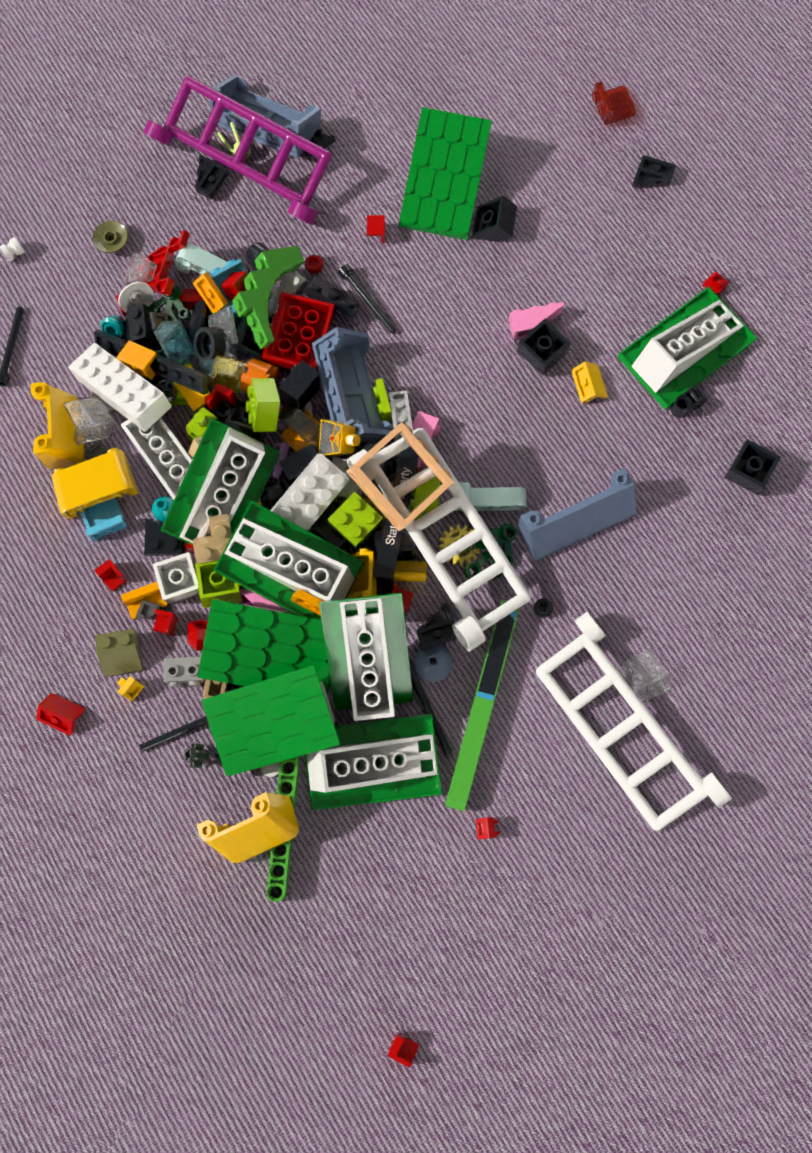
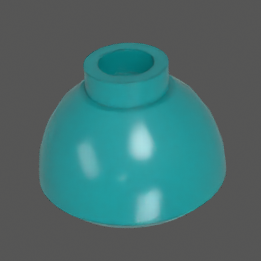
M119 315L108 316L100 323L101 330L118 338H122L125 334L124 319Z
M168 496L157 498L152 504L153 516L157 520L164 522L174 500Z

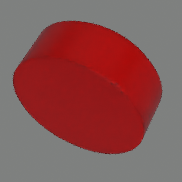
M318 255L309 256L305 261L307 271L311 274L321 272L323 269L322 258Z

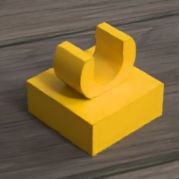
M131 676L127 680L121 677L117 682L121 686L117 692L131 702L144 688L141 683Z

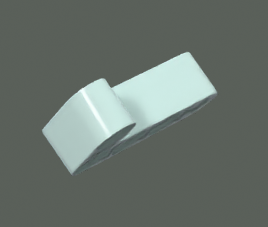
M187 242L186 248L180 249L176 257L175 267L186 274L190 273L192 269L201 275L206 272L210 275L213 269L225 267L227 261Z
M459 482L477 511H512L527 508L525 488H470V483ZM459 507V508H457L455 511H463V510L461 509V507Z

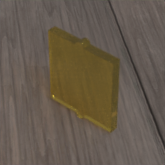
M216 355L209 386L215 387L216 383L236 393H240L241 376L243 372L245 373L247 362L236 360L233 357L228 358Z

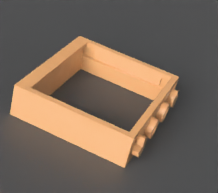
M402 422L346 471L398 531L404 529L454 483L451 479V474L446 469L443 470L438 464V459L433 454L430 455L425 444L420 439L417 440L413 435L412 429ZM398 433L443 483L405 519L360 469L364 463Z

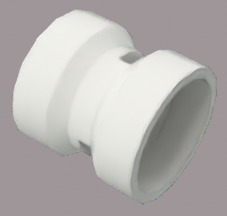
M14 237L9 240L8 245L3 244L0 246L1 251L10 262L15 259V255L25 253Z

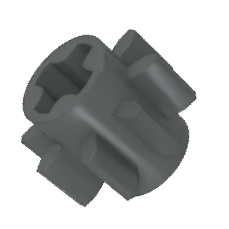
M191 744V748L188 747L185 750L184 760L186 763H189L190 768H202V764L208 762L209 752L207 749H204V744Z

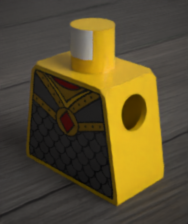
M321 419L319 454L331 457L353 454L354 446L360 444V436L355 434V427L339 421Z

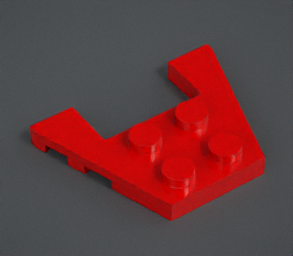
M186 230L180 232L181 236L179 238L173 237L170 239L168 246L162 245L148 256L140 282L148 284L154 293L170 296L175 281L169 278L167 273L173 264L174 252L186 248L190 233Z

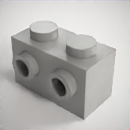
M201 657L164 658L163 682L172 688L181 687V684H189L191 687L201 686V683H205V679L197 677Z

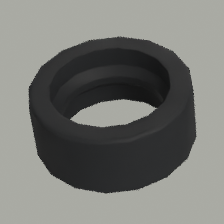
M201 327L196 332L194 349L200 361L209 363L219 362L223 359L226 351V340L219 328ZM209 337H210L211 346H212V347H211V352H210V350H209V345H208Z

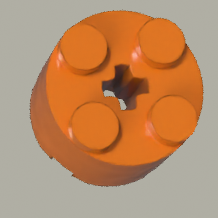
M250 359L246 365L248 367L247 373L243 372L241 376L240 390L248 395L247 389L248 386H251L252 378H274L275 380L279 373V367L259 359Z

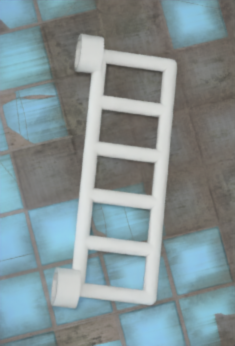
M417 428L413 431L417 440L420 439L425 444L430 455L433 454L438 459V464L443 470L446 469L451 474V479L454 483L449 487V490L454 497L419 519L411 521L405 528L463 619L453 624L452 629L461 645L470 652L486 641L482 631L529 602L531 595L427 432L423 428ZM402 437L374 454L360 469L371 481H376L387 500L405 519L410 513L400 498L436 475L427 467L393 488L379 465L410 447ZM363 449L347 459L349 468L363 457L367 451ZM461 507L475 530L440 552L435 553L423 535L422 530ZM479 540H482L496 563L457 587L443 566V563ZM500 573H503L517 595L478 620L464 599V596Z

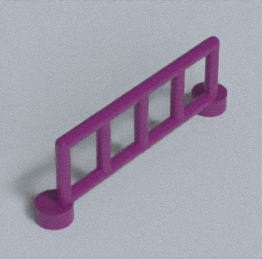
M190 76L184 78L164 126L162 127L148 119L143 133L167 146H169L172 137L177 138L290 200L292 203L287 212L313 226L319 212L308 206L332 158L330 151ZM191 89L215 102L200 139L176 126ZM225 108L249 120V124L234 157L209 144ZM259 126L284 139L268 176L243 163ZM294 145L319 158L302 195L277 182Z

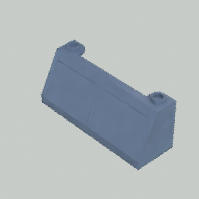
M232 75L213 87L218 92L309 141L320 126V108L310 105L305 109V113L252 93L248 91L247 82L237 75ZM210 100V114L215 105V102ZM225 108L218 126L232 131L230 123L233 122L237 133L243 136L249 120ZM260 126L253 139L276 150H280L284 141L281 137ZM294 145L289 155L298 158L304 150Z
M336 327L312 343L331 420L354 426L355 434L360 436L359 445H362L364 442L370 444L378 443L393 430V427L388 421L381 422L364 357L370 349L368 333Z
M625 468L612 475V484H610L609 489L553 515L543 518L542 514L538 511H530L520 516L517 530L534 562L636 515L634 483Z

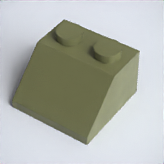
M135 629L95 635L97 656L104 677L143 671L140 634Z

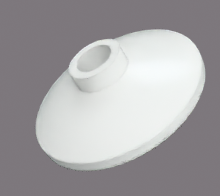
M144 282L131 283L121 291L118 299L119 306L124 312H127L128 308L142 303L149 307L153 302L154 293L152 288Z

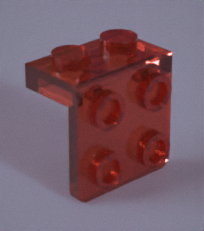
M602 82L595 83L592 100L598 109L599 116L604 125L635 116L636 109L625 86L605 91Z

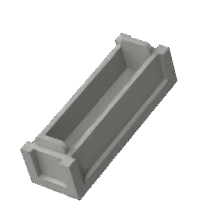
M407 390L389 392L393 428L402 422L404 425L407 424L413 431ZM399 433L395 436V442L402 438Z

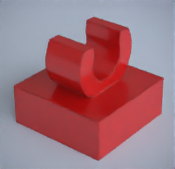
M715 271L703 282L702 286L705 289L709 286L718 295L728 286L729 282Z
M493 817L475 819L478 840L496 838L495 835L500 834V831H495L494 824L499 823L498 820H493Z

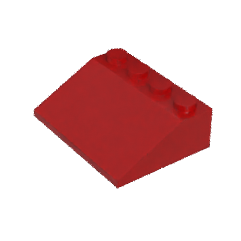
M281 292L270 328L274 341L264 349L262 359L289 371L302 360L319 372L312 343L330 332L335 315L334 304Z

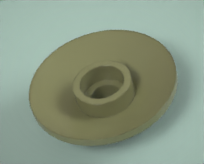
M106 221L96 227L92 240L99 251L115 253L126 245L128 233L121 223Z

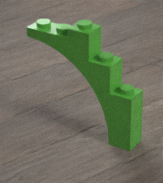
M298 245L262 251L255 259L258 270L251 271L243 280L247 290L239 292L232 300L233 307L239 317L246 316L247 323L252 329L260 350L267 348L274 341L268 320V299L272 286L277 279L287 273L297 271L305 262Z

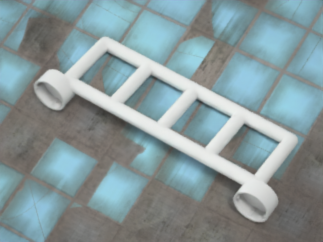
M586 611L577 618L575 622L583 634L536 669V674L652 829L660 831L707 796L711 798L718 808L729 802L732 797L712 772L702 779L699 777L597 643L606 635L592 616ZM585 647L606 675L573 700H570L551 675V672ZM614 685L635 713L599 738L578 710ZM643 722L664 752L628 777L607 748ZM672 761L694 791L658 816L637 789V786Z

